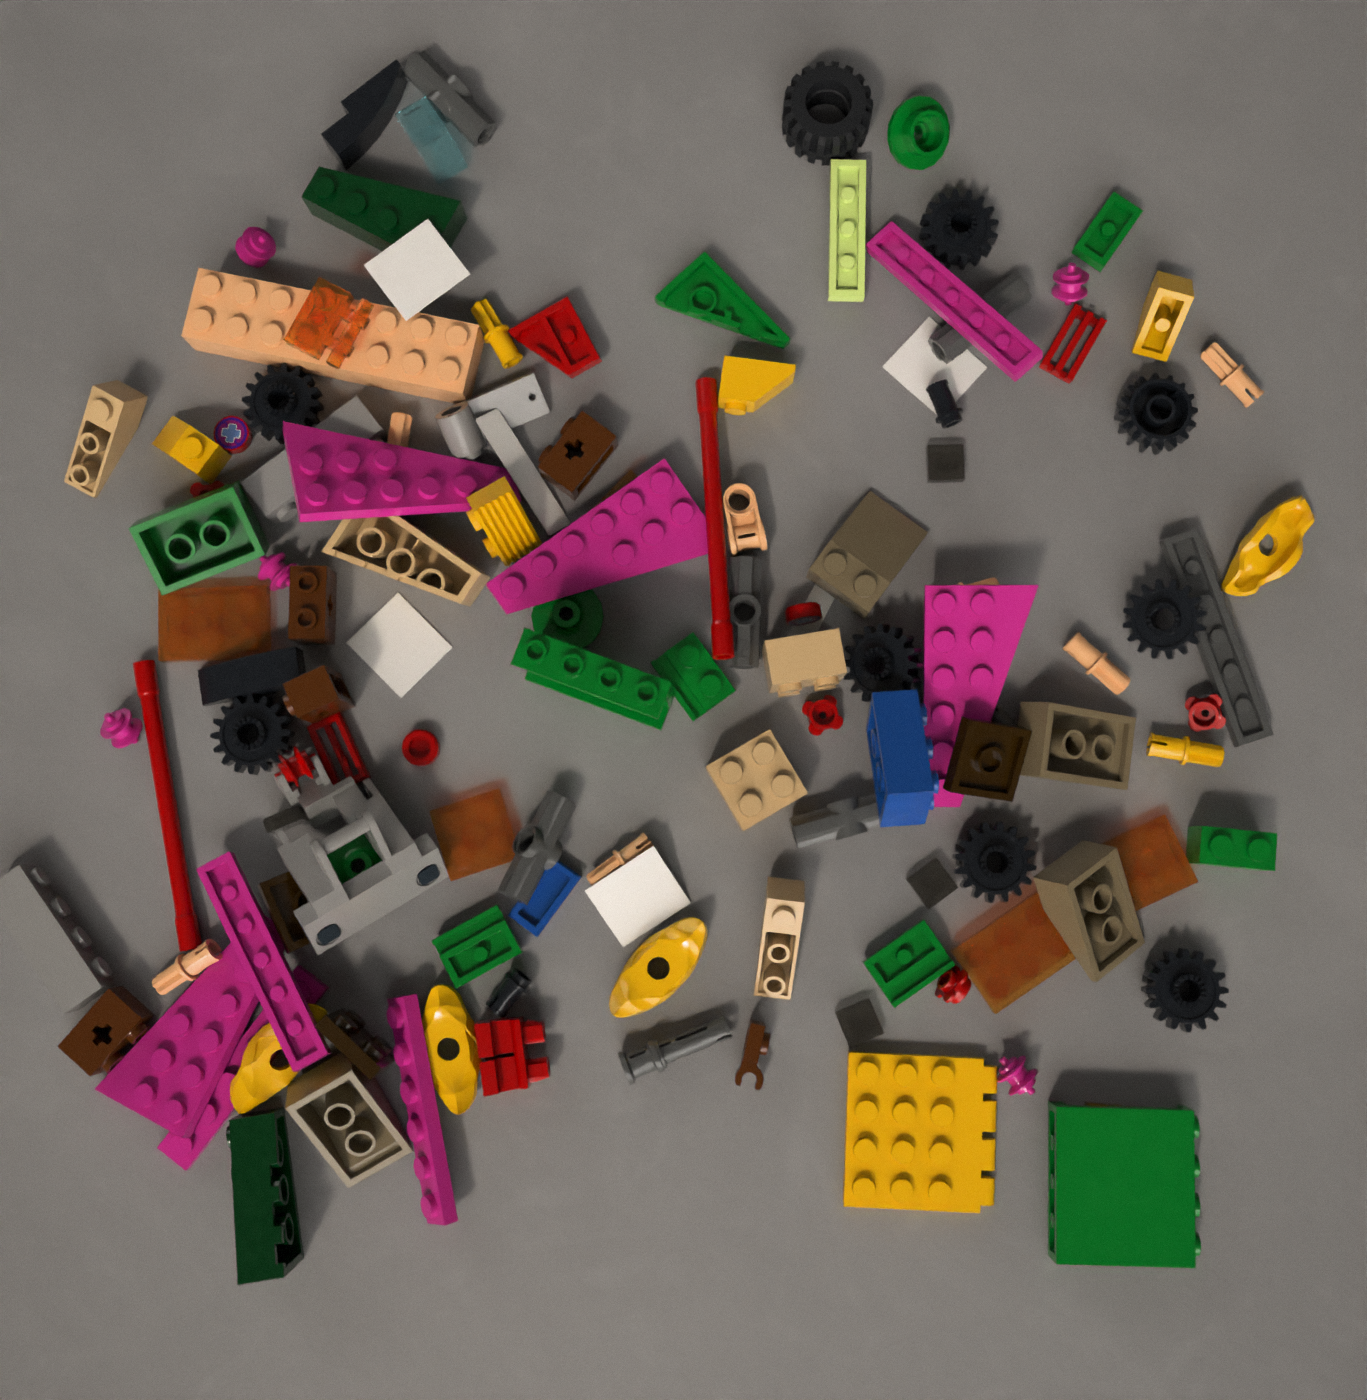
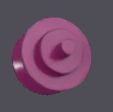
M249 227L237 239L235 249L237 255L245 264L259 268L265 266L268 260L274 256L276 244L273 237L266 230L260 227Z
M1069 263L1068 266L1053 273V280L1058 284L1051 289V294L1065 302V305H1072V302L1087 296L1088 290L1082 284L1089 280V274L1076 267L1075 263Z
M284 552L272 554L268 557L264 555L259 559L262 564L259 567L258 579L262 581L269 578L272 581L270 584L271 591L284 589L289 586L290 566H297L296 563L289 565L284 563L286 558Z
M122 708L104 715L105 720L101 726L100 734L105 739H111V744L115 748H124L139 741L138 737L142 731L143 723L138 718H132V713L129 709Z
M1005 1056L1000 1058L999 1061L1002 1066L998 1070L1000 1074L997 1077V1082L1007 1081L1011 1085L1008 1091L1010 1096L1017 1093L1022 1095L1025 1092L1032 1095L1036 1091L1032 1086L1036 1082L1035 1077L1038 1070L1036 1068L1027 1070L1024 1067L1025 1056L1018 1058L1014 1056L1009 1060Z

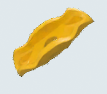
M1302 495L1291 497L1280 503L1257 521L1256 525L1240 542L1238 551L1230 563L1221 584V591L1234 596L1255 594L1263 584L1282 577L1296 565L1303 552V536L1315 520L1310 506ZM1268 534L1273 539V548L1269 554L1264 555L1260 551L1259 543Z
M696 917L680 919L650 936L634 951L622 969L609 997V1009L613 1016L627 1018L641 1014L658 1006L680 988L694 971L705 948L708 929L704 921ZM655 957H662L669 963V973L663 979H655L648 972V964Z
M437 984L430 989L422 1015L423 1030L434 1088L447 1108L452 1113L460 1115L471 1107L477 1094L479 1062L481 1058L478 1057L475 1022L469 1015L457 990L449 985ZM453 1038L458 1042L460 1050L456 1058L447 1060L440 1056L438 1045L442 1039Z
M308 1003L318 1024L328 1014V1011L318 1005ZM270 1023L263 1026L250 1040L244 1051L241 1066L235 1077L231 1080L230 1100L238 1114L246 1113L268 1100L286 1087L299 1073V1071L293 1072L289 1063L283 1067L271 1065V1055L282 1048Z

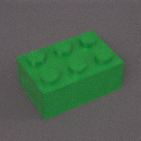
M239 480L141 518L128 528L162 596L266 555L270 548Z

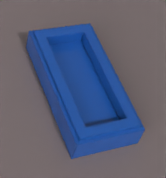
M558 860L551 869L544 871L528 905L517 902L508 916L536 937H539L582 876Z

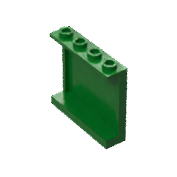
M527 628L523 630L511 661V665L527 670L525 680L659 731H662L674 699L672 682Z
M1048 1101V1256L1055 1264L1196 1268V1256L1200 1255L1201 1241L1199 1234L1195 1232V1217H1199L1201 1206L1199 1196L1195 1193V1178H1198L1200 1175V1161L1198 1155L1195 1154V1139L1199 1137L1200 1125L1198 1117L1194 1115V1110L1177 1104V1108L1068 1105L1063 1101Z

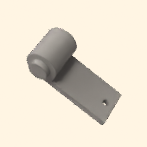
M533 372L450 406L435 416V420L452 457L472 460L482 454L481 449L485 446L487 438L477 424L476 418L494 409H499L511 429L550 413Z

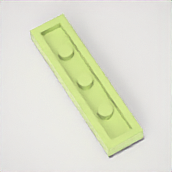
M831 159L828 301L863 302L865 297L866 160Z

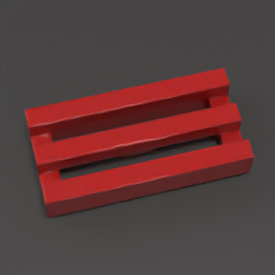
M1075 304L1039 365V368L1068 384L1073 381L1107 322L1102 317L1100 319L1095 318L1094 313L1089 310L1087 313L1081 310L1082 306ZM1075 318L1079 319L1081 323L1057 365L1050 364ZM1087 326L1093 327L1094 329L1069 372L1063 371V367Z
M337 712L306 727L333 786L341 782L318 731L324 728L345 777L351 776L356 785L367 778H371L342 712ZM335 722L359 774L355 776L332 727V724Z

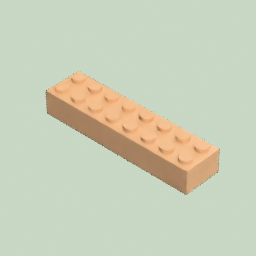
M199 267L181 334L193 349L197 351L279 368L282 363H286L291 370L298 366L304 373L455 404L472 397L485 342L478 324L419 312L406 321L395 307Z

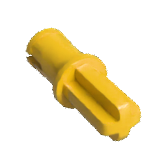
M489 300L477 301L471 308V312L485 334L483 338L485 343L492 346L504 369L517 365L523 359V356L508 334V325L501 322Z
M1150 733L1147 741V746H1150V748L1146 749L1147 756L1178 760L1180 765H1185L1186 762L1220 767L1225 755L1222 746L1191 741L1189 736H1184L1183 739Z

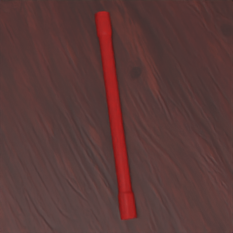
M703 377L696 380L695 386L697 412L700 421L712 612V657L716 660H728L735 657L728 589L717 421V380L711 377Z
M142 660L133 663L137 694L141 701L176 914L175 926L179 951L182 952L197 948V946L202 944L198 916L194 910L159 699L160 687L155 660Z

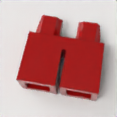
M524 1016L480 1020L474 1024L478 1057L484 1058L479 1062L484 1097L515 1089H528L533 1082L551 1076L549 1057L529 1058L528 1044L546 1041L543 1020L524 1021ZM513 1053V1054H506V1055L495 1056V1055H498V1054Z

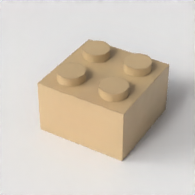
M839 628L764 641L762 656L769 693L777 692L778 698L798 695L802 688L814 686L815 692L834 689L836 684H839L847 673Z
M770 729L705 766L708 775L742 832L808 794Z

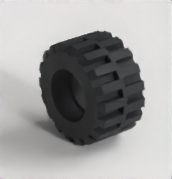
M824 61L816 62V68L814 69L809 65L804 67L801 76L796 74L791 79V86H787L783 102L782 133L786 135V143L789 148L795 146L794 154L799 158L805 154L808 156L807 162L814 164L817 159L822 160V165H830L831 159H845V154L851 158L856 154L857 148L862 147L866 134H868L873 110V99H870L871 89L869 85L863 86L865 78L860 73L856 76L853 75L854 68L848 65L844 69L840 68L839 62L835 61L831 62V66H825ZM819 104H830L839 108L845 115V118L837 123L824 124L812 118L808 110Z

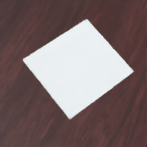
M429 219L422 222L364 264V267L406 321L470 275L469 271Z
M928 317L882 367L936 414L930 396L926 392L928 386L947 379L956 402L987 369V366L968 350L948 364L940 361L932 352L928 340L930 336L942 327L931 317Z
M399 593L393 596L346 642L400 698L453 648Z
M654 846L585 890L623 947L691 903Z

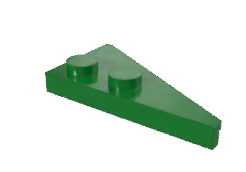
M705 251L655 296V302L658 306L781 349L790 344V338Z

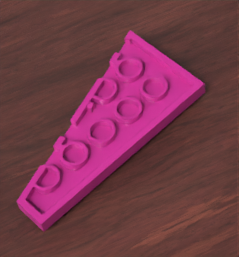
M283 421L282 431L299 522L464 512L472 509L466 497L504 476L518 501L521 502L519 489L506 468Z
M664 458L487 582L485 586L507 615L708 554L706 517Z
M924 585L923 703L926 704L927 725L923 727L925 737L930 736L933 743V758L929 759L931 771H937L939 779V792L933 794L934 807H960L964 794L951 793L943 789L961 718L963 716L991 721L1039 585Z
M265 916L282 952H284L285 948L272 919ZM231 943L221 952L223 954L222 959L205 969L95 1088L98 1092L181 1138H190L259 1002Z

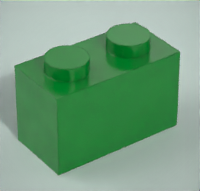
M1191 826L1187 830L1185 863L1255 871H1275L1277 833L1211 826Z

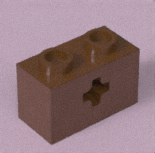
M581 411L577 418L572 416L567 420L561 429V438L554 446L548 445L538 459L540 463L538 469L541 476L574 501H576L618 447L617 436L584 411ZM581 449L583 455L581 458L578 456L570 458L569 452L571 450L577 453Z
M290 566L288 639L299 645H335L337 573L328 566Z
M325 665L283 683L287 693L283 696V701L291 716L296 715L297 718L312 724L337 712L343 713L356 707L342 675Z
M124 986L109 988L57 1047L90 1077L102 1072L110 1073L124 1058V1055L121 1054L122 1051L130 1043L133 1045L137 1043L148 1032L150 1027L146 1024L152 1019L154 1014Z

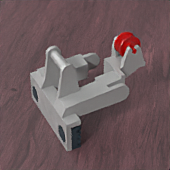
M294 746V755L286 759L282 755H278L281 763L271 768L275 782L291 806L298 802L301 804L314 829L338 815H341L347 826L321 841L317 839L312 840L307 833L291 842L281 827L274 831L282 845L277 850L285 866L308 900V903L293 912L317 955H320L448 878L449 875L439 849L428 833L413 840L370 778L362 781L364 791L369 798L366 800L351 776L333 786L312 748L309 747L300 752ZM364 834L382 861L341 884L327 855Z

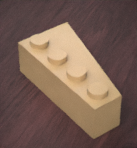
M403 516L343 519L321 551L470 607L490 579L489 575Z

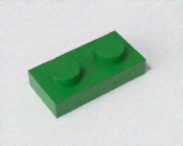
M1113 192L1071 253L1101 272L1143 210L1116 192Z

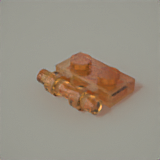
M319 277L283 340L287 345L317 360H320L326 348L331 350L326 363L339 369L345 358L349 359L355 349L352 345L360 331L366 330L370 323L368 317L374 305L368 300L361 298L356 309H350L349 307L354 300L353 295L345 289ZM341 321L347 322L340 337H333Z

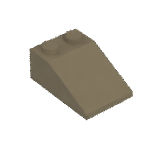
M869 491L811 565L806 578L865 619L928 532L876 494Z
M1021 702L1018 726L1025 727L1031 730L1032 733L1020 776L1127 790L1136 718L1051 702Z
M1082 840L1033 877L1043 910L1091 981L1098 982L1145 943L1117 847Z
M342 1052L288 1084L285 1109L348 1188L413 1151V1146L376 1077L370 1080Z

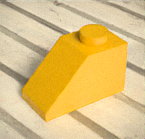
M1157 270L1143 304L1132 346V353L1167 362L1194 299L1192 279Z
M724 355L718 408H722L726 413L732 415H745L746 412H755L793 383L796 365Z
M173 415L152 443V445L209 484L213 483L232 457L217 443Z

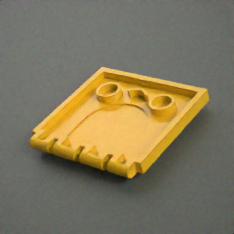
M848 1051L843 1206L980 1213L981 1205L993 1206L995 1177L981 1175V1170H995L996 1139L982 1137V1132H996L997 1101L983 1099V1093H997L998 1066L984 1065L982 1057Z

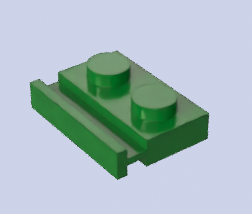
M694 632L668 649L656 660L654 659L650 662L660 678L672 682L674 697L692 722H695L699 717L736 692Z
M499 904L431 940L456 989L524 952L507 919H505Z
M923 919L862 961L894 1008L955 966L953 960L950 959L946 950Z

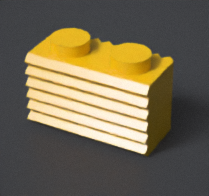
M505 476L466 497L472 508L466 514L476 531L483 528L488 537L482 539L492 559L499 556L504 565L509 566L511 562L522 559L524 555L529 554L542 544Z

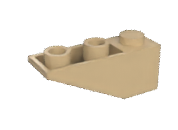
M119 380L92 386L64 482L93 498L98 497L139 427L147 402V395Z
M776 877L767 878L754 996L791 1000L805 905V881Z

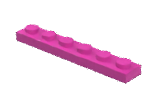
M891 221L865 244L867 253L1014 382L1018 381L1043 358V352L1037 345L894 222Z
M228 851L197 868L196 871L292 1071L298 1072L329 1055L331 1051L323 1034L315 1027L317 1022L234 852Z
M301 965L296 966L292 972L307 1003L316 1005L329 987ZM264 1010L239 1040L191 1137L181 1138L169 1131L157 1147L185 1171L193 1166L235 1111L230 1100L231 1080L235 1077L241 1066L243 1054L248 1043L263 1026L269 1023ZM282 1049L275 1051L271 1055L270 1063L273 1062Z
M417 994L396 996L387 999L388 1009L386 1016L389 1026L393 1029L395 1040L393 1055L396 1064L400 1068L402 1079L400 1094L403 1102L406 1104L409 1118L407 1133L413 1142L416 1157L413 1166L415 1175L420 1180L422 1197L420 1206L428 1224L445 1226L457 1222L458 1217Z

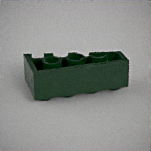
M318 167L301 196L312 215L380 251H384L427 219H429L451 248L467 220L460 200L324 167Z
M285 1107L239 1114L229 1120V1126L226 1130L227 1144L231 1149L237 1285L285 1278L304 1259Z

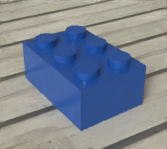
M917 689L872 692L865 729L880 827L925 824L929 810L934 809L933 794L939 792L938 773L936 770L931 771L929 759L933 758V743L930 736L925 737L923 727L927 725V708L925 703H919Z

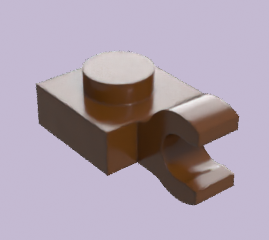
M749 1020L741 1063L735 1073V1084L738 1086L741 1085L742 1077L746 1073H753L756 1076L755 1090H760L763 1086V1074L757 1064L759 1055L766 1056L771 1033L765 1032L766 1026L764 1022Z

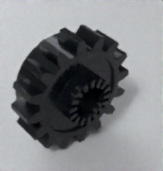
M957 189L952 190L950 198L940 193L936 203H928L925 211L927 214H923L919 225L923 228L920 230L919 239L926 240L923 248L927 252H931L935 259L944 263L947 269L952 265L958 266L960 270H964L966 264L970 262L977 266L981 256L988 257L992 249L991 245L995 244L998 234L993 231H996L999 220L990 219L995 210L994 207L991 206L984 209L982 204L985 197L981 196L975 201L971 199L972 190L969 189L964 197L959 196ZM952 227H960L965 233L961 232L958 234L959 232H954L955 230H952Z
M282 363L280 371L277 372L271 365H268V374L266 376L256 372L254 374L258 380L256 385L246 383L245 385L251 392V396L242 397L241 400L246 406L250 407L243 412V415L249 421H252L250 427L256 433L261 432V436L267 441H270L275 436V439L280 444L285 443L282 431L283 421L312 427L313 424L321 422L317 414L319 411L324 410L322 403L317 401L323 394L318 387H314L316 382L311 375L305 376L304 371L298 366L291 373V369L286 363ZM289 399L287 407H283V410L282 408L280 410L277 409L278 404L282 400Z
M1154 373L1148 381L1141 376L1134 382L1135 386L1131 384L1127 386L1123 391L1125 396H1121L1116 402V406L1123 409L1114 416V420L1123 421V425L1117 432L1118 434L1128 433L1130 435L1126 442L1128 446L1135 441L1140 443V453H1143L1149 446L1152 447L1154 455H1158L1164 447L1168 452H1171L1178 446L1177 442L1182 444L1190 437L1187 432L1196 427L1197 423L1191 420V417L1198 413V408L1192 407L1191 402L1195 396L1186 392L1184 389L1186 384L1184 382L1181 384L1174 382L1171 375L1166 379H1162L1158 373ZM1150 408L1156 409L1157 412L1159 411V414L1162 415L1161 419L1155 418L1151 414Z
M1156 579L1155 589L1152 590L1148 585L1143 584L1141 585L1143 592L1141 597L1133 594L1130 595L1129 598L1135 605L1133 608H1124L1123 612L1131 615V621H1127L1122 625L1124 628L1133 629L1134 633L1127 638L1129 642L1137 640L1141 642L1137 650L1138 652L1143 653L1148 648H1151V658L1158 659L1161 651H1165L1167 659H1174V650L1178 649L1183 655L1189 653L1186 644L1190 642L1198 645L1201 642L1195 635L1197 631H1206L1207 627L1200 624V618L1207 616L1208 613L1197 608V605L1203 601L1202 597L1191 598L1189 596L1192 591L1191 586L1187 585L1180 591L1178 590L1177 580L1172 579L1169 586L1165 587L1162 579ZM1163 609H1169L1174 615L1173 625L1166 630L1160 629L1156 624V616Z
M878 624L876 629L875 626H865V636L863 634H854L852 637L856 645L845 646L844 650L851 656L849 660H845L846 667L850 668V672L844 676V680H853L855 682L850 691L852 693L863 692L861 700L864 702L871 701L872 692L911 690L910 686L913 683H919L921 680L917 676L918 669L924 667V664L919 662L918 655L922 652L921 648H914L912 645L913 635L902 636L903 628L892 626L890 629L889 624ZM882 657L886 659L885 662L887 663L885 664L886 669L883 670L884 672L880 670L879 666Z
M248 694L246 703L241 698L235 697L233 698V709L226 706L221 707L225 715L224 719L213 720L214 724L220 726L219 732L210 734V738L220 741V744L213 751L218 754L225 753L226 755L221 763L227 766L235 763V772L244 773L248 769L249 774L258 775L260 767L264 771L271 772V768H273L272 763L275 761L281 763L278 755H283L285 750L292 751L293 749L288 744L289 737L295 736V732L288 729V724L293 719L290 716L281 715L285 708L283 705L276 703L271 707L272 699L263 696L259 701L256 695ZM257 726L260 736L257 738V741L250 744L247 737L248 732L252 727Z
M998 821L995 822L993 830H991L989 824L984 822L980 823V833L970 828L966 831L969 839L967 841H957L962 850L960 853L952 855L953 859L959 861V867L954 869L953 873L962 874L964 879L959 884L961 888L970 886L973 888L971 897L978 898L982 893H985V902L993 903L997 894L1001 902H1008V892L1015 896L1022 895L1019 887L1020 883L1031 885L1032 881L1026 876L1027 871L1036 870L1037 866L1028 863V858L1036 853L1035 850H1025L1024 845L1029 840L1027 836L1018 839L1015 837L1017 827L1011 826L1005 832L1003 822ZM992 852H996L1002 861L1000 869L995 873L986 866L987 856Z
M1178 948L1177 956L1172 951H1163L1164 960L1152 959L1151 963L1154 968L1151 972L1144 971L1143 976L1148 979L1147 985L1141 987V991L1148 993L1149 997L1144 1002L1145 1007L1155 1008L1156 1011L1152 1017L1158 1021L1166 1019V1027L1175 1030L1179 1025L1182 1031L1191 1032L1193 1023L1196 1028L1206 1029L1204 1019L1208 1018L1217 1021L1219 1018L1214 1012L1215 1008H1226L1227 1006L1226 1003L1219 1000L1220 994L1229 992V988L1219 986L1218 982L1226 977L1225 973L1213 972L1217 962L1214 959L1203 961L1204 953L1194 950L1190 955L1188 949ZM1187 980L1190 992L1187 997L1182 999L1178 993V987H1180V983Z

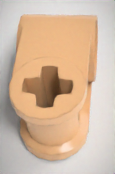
M735 483L729 486L723 496V513L731 557L737 556L738 552L760 548L761 551L767 550L765 530L759 515L754 491L743 483ZM734 495H742L748 500L749 506L742 511H737L730 506L729 499Z

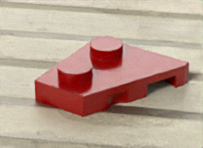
M568 297L563 298L508 330L513 339L571 379L602 362Z

